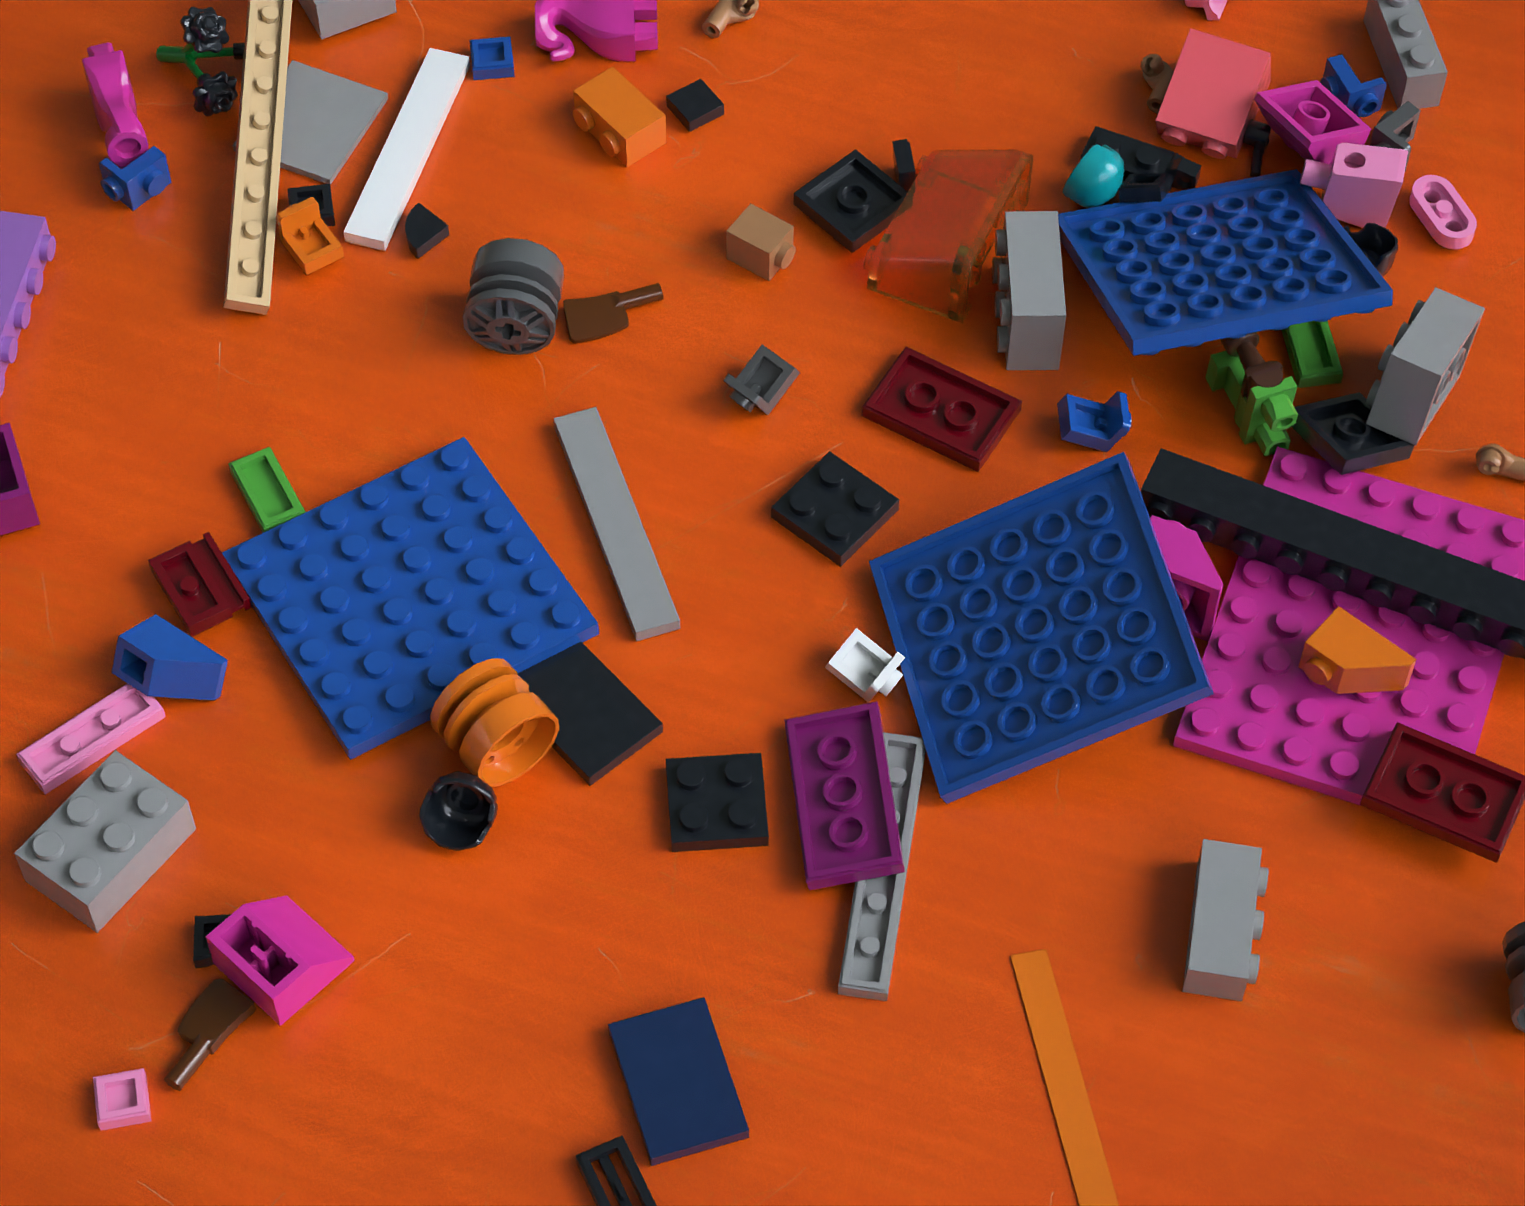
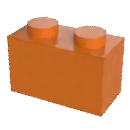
M613 66L573 90V117L578 127L584 132L589 131L600 142L603 150L609 156H615L626 167L631 166L666 144L665 114Z

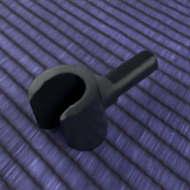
M1253 119L1250 120L1247 126L1243 143L1254 146L1250 176L1257 177L1261 176L1263 154L1269 144L1271 127L1268 124Z

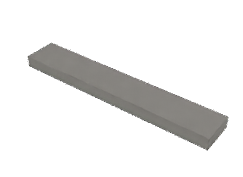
M597 407L554 418L555 431L635 640L640 641L680 629V618Z
M883 732L905 872L855 882L838 984V994L887 1001L926 748L921 737Z

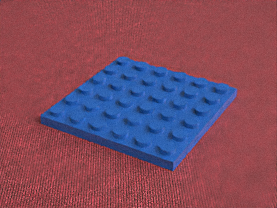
M1297 169L1168 193L1161 202H1119L1058 214L1061 243L1133 356L1140 354L1154 355L1161 350L1181 346L1196 347L1207 341L1223 338L1236 339L1244 337L1248 333L1269 329L1283 330L1290 325L1310 321L1324 322L1333 317L1346 314L1370 313L1377 308L1392 306L1393 289L1312 187L1300 184L1301 173Z
M465 437L222 552L249 596L252 608L350 760L429 721L434 703L442 691L459 674L473 665L491 658H500L506 660L517 673H520L579 642L583 643L599 635V625Z
M1124 452L869 561L896 653L899 652L905 657L900 666L938 791L946 804L1214 694L1131 464Z

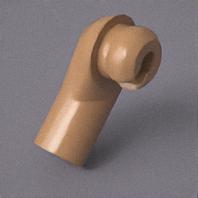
M1149 54L1143 58L1140 67L1145 81L1152 89L1147 106L1151 111L1158 113L1174 71L1162 60L1161 56Z

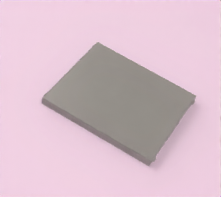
M292 60L287 67L280 168L326 184L330 183L331 185L389 99L388 93ZM236 140L235 143L233 144V150H234L235 152H236V142H237V140Z

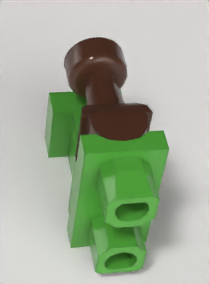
M1257 332L1248 333L1244 337L1236 339H1221V343L1226 351L1210 356L1205 378L1212 391L1224 388L1236 410L1234 419L1240 428L1239 436L1244 445L1256 441L1264 456L1275 454L1277 447L1289 449L1291 439L1286 429L1294 425L1298 417V413L1293 406L1298 386L1293 377L1284 378L1282 381L1284 366L1278 361H1264L1256 349L1259 343Z

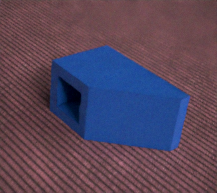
M155 614L118 636L111 673L146 696L214 701L221 696L228 660Z

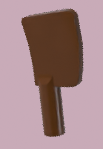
M656 283L623 293L616 291L601 296L564 300L563 308L570 341L577 344L597 340L629 326L627 309L663 300L660 284Z
M223 979L214 980L195 1000L178 1028L181 1038L191 1043V1045L164 1078L166 1083L173 1089L181 1091L208 1055L214 1054L225 1039L255 1012L254 1002Z

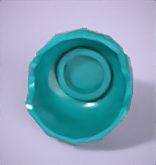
M1096 144L1092 146L1072 171L1062 190L1063 194L1086 208L1105 204L1116 196L1118 188L1121 187L1124 176L1123 159L1118 152L1107 145L1100 146Z

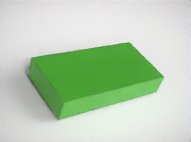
M1310 321L1290 325L1288 328L1281 330L1298 388L1341 383L1343 370L1328 321Z
M270 447L228 463L230 473L262 533L306 513Z

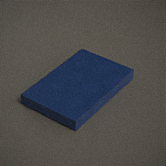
M705 997L608 1024L609 1035L651 1166L749 1138V1128Z

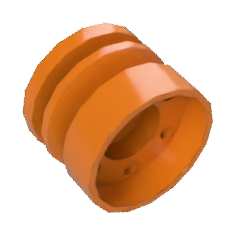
M500 658L482 661L459 674L442 691L435 701L430 714L431 727L438 735L445 739V743L449 748L460 753L461 762L471 774L478 776L490 787H499L514 781L529 771L545 756L555 742L559 731V719L536 694L529 692V685L518 676L517 671L512 665Z

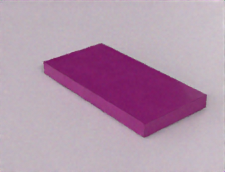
M878 702L785 719L804 870L809 891L905 872Z

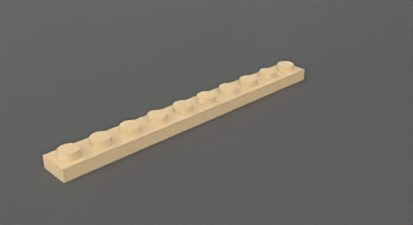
M248 0L223 308L264 315L268 313L271 299L292 0Z

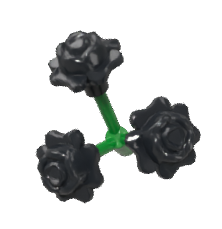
M191 7L188 10V15L183 16L180 20V24L184 29L183 40L187 44L184 47L159 46L156 56L160 62L184 63L197 78L198 85L192 93L195 97L193 107L195 111H203V114L208 117L220 112H227L231 109L233 101L238 97L235 88L237 79L234 76L228 77V74L224 71L219 72L215 76L207 73L204 74L195 61L197 58L234 56L235 60H241L244 55V43H234L233 47L222 48V44H226L229 41V36L225 30L226 19L218 16L212 7L205 9Z

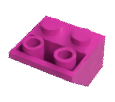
M287 895L243 904L205 936L214 965L279 1026L284 1024L355 961L351 953Z

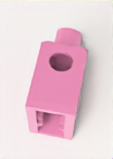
M1342 142L1337 144L1330 164L1306 159L1300 184L1323 189L1321 200L1336 219L1364 228L1367 223H1375L1386 228L1403 184L1408 151Z

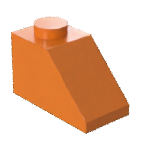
M1338 606L1306 640L1298 667L1313 682L1326 686L1336 694L1402 691L1409 684L1417 659Z

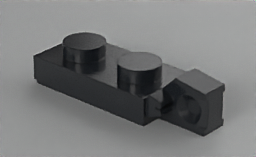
M1095 126L1080 158L1081 160L1089 149L1096 144L1100 146L1107 145L1118 152L1123 159V181L1130 174L1168 173L1171 176V187L1182 191L1196 188L1201 171V165L1184 158L1178 153Z

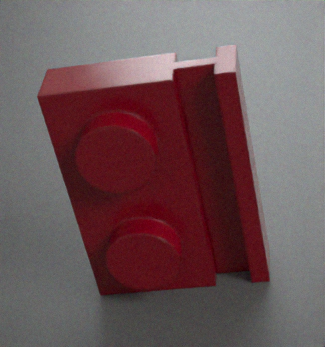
M209 532L203 534L204 539L193 544L191 541H188L148 560L153 575L191 637L232 618V613L242 608L245 611L252 608L249 596Z

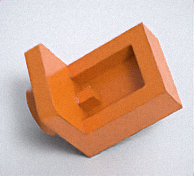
M314 197L292 204L276 215L281 243L306 276L344 257L343 247L321 219L319 204Z

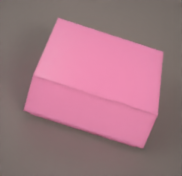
M144 1068L93 1077L97 1123L100 1131L152 1121L147 1075Z

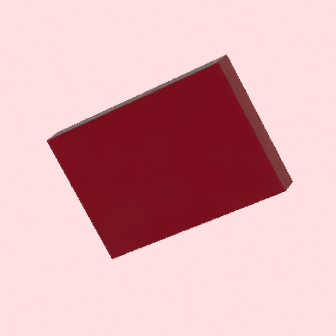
M906 346L862 406V417L979 472L1021 411L1022 401Z
M1397 722L1365 789L1360 805L1497 863L1525 800V775Z

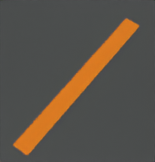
M1041 949L1011 955L1079 1206H1119L1047 950Z

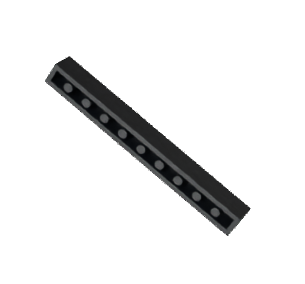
M1160 449L1141 488V495L1150 518L1154 515L1165 520L1177 521L1186 528L1196 531L1201 542H1210L1229 549L1243 558H1253L1277 567L1286 574L1299 575L1318 582L1327 589L1342 591L1366 600L1373 606L1385 607L1407 615L1416 622L1434 625L1455 633L1464 640L1477 641L1496 648L1510 657L1525 659L1524 580L1168 450Z

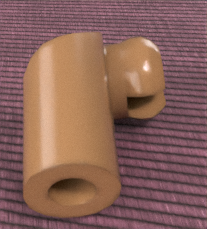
M719 0L702 25L704 33L711 38H718L727 24L751 19L759 8V0Z
M1494 443L1484 445L1477 451L1476 466L1481 473L1486 475L1496 474L1525 481V458L1515 456Z

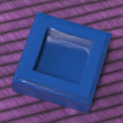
M511 36L470 40L473 80L515 77Z

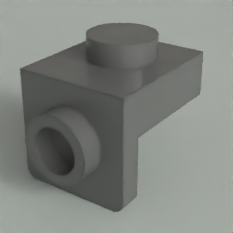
M1407 101L1396 111L1390 110L1386 112L1374 127L1370 146L1407 150V167L1411 152V146L1408 142L1414 138L1421 110Z
M762 344L737 378L728 373L723 381L734 390L729 397L751 413L756 406L769 415L800 372Z

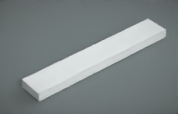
M429 48L344 230L345 242L386 251L469 70V56Z

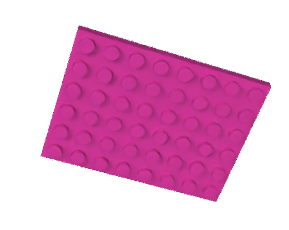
M1276 448L1263 486L1525 581V520L1361 471L1341 475L1327 461L1284 448ZM1238 556L1202 658L1214 694L1186 705L1173 746L1360 805L1365 789L1397 722L1470 753H1476L1504 653L1477 641L1464 640L1455 633L1434 625L1416 622L1411 617L1388 608L1373 606L1366 600L1345 592L1327 589L1322 584L1299 575L1286 574L1277 567L1256 559ZM1340 606L1417 660L1409 684L1402 691L1336 694L1326 686L1313 682L1298 667L1304 644L1334 610Z

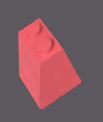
M1190 28L1156 118L1157 134L1162 135L1161 138L1164 141L1176 146H1185L1188 143L1201 147L1203 153L1217 159H1225L1226 156L1237 159L1243 145L1247 126L1251 119H1255L1259 110L1254 98L1257 92L1268 90L1271 82V53Z

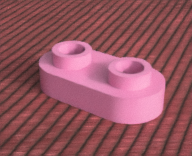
M1425 175L1418 178L1413 184L1409 203L1432 238L1439 245L1448 249H1461L1468 246L1473 240L1477 220L1454 186L1447 179L1437 175Z

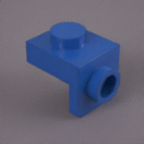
M1342 54L1327 58L1324 74L1320 80L1324 87L1358 117L1370 116L1381 109L1387 86L1384 79L1381 77L1361 83Z
M155 146L151 147L123 169H120L108 158H104L99 162L103 178L101 186L104 192L113 201L117 202L120 200L133 211L151 197L160 194L166 186L172 183L166 155Z
M1117 391L1105 404L1066 394L1057 403L1061 440L1108 452L1128 433L1131 427L1132 417L1128 408L1127 394Z

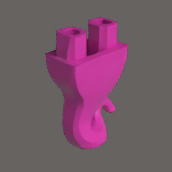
M536 0V46L550 52L551 61L569 59L574 54V45L568 36L559 32L554 27L555 25H562L570 29L589 48L604 58L614 61H636L635 51L658 50L657 22H635V20H657V0Z
M107 42L88 47L89 57L83 58L82 63L98 124L102 131L107 132L105 134V146L108 157L120 169H123L149 149L148 140L137 117L136 101L123 51H114L112 43Z

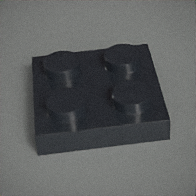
M856 149L794 193V205L851 253L913 210L915 200L914 196Z
M1360 392L1294 407L1298 417L1296 423L1291 427L1341 475L1409 459L1413 451V444L1366 424L1372 406L1366 404V398Z
M829 451L771 507V518L841 567L899 510V499Z
M761 753L666 759L672 852L769 846Z

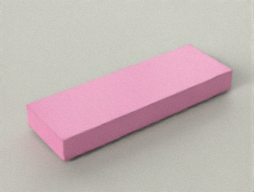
M127 683L16 755L26 772L42 792L47 794L165 718V712L153 696H146Z

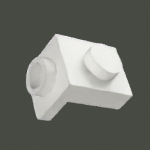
M856 628L825 668L869 703L878 691L886 697L901 679L903 674L896 668L905 657L899 652L894 657L890 656Z

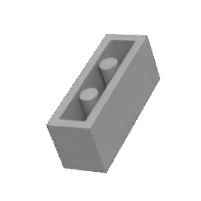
M1368 0L1363 21L1397 108L1407 101L1418 109L1439 106L1448 71L1419 0Z
M1203 839L1197 861L1182 992L1242 1001L1247 983L1256 984L1260 955L1251 953L1252 940L1261 939L1264 923V911L1256 910L1257 896L1265 897L1269 868L1260 867L1262 848Z

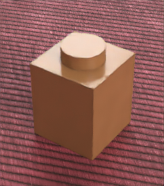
M750 203L726 231V259L770 281L780 268H787L794 258L796 247L793 245L794 226Z

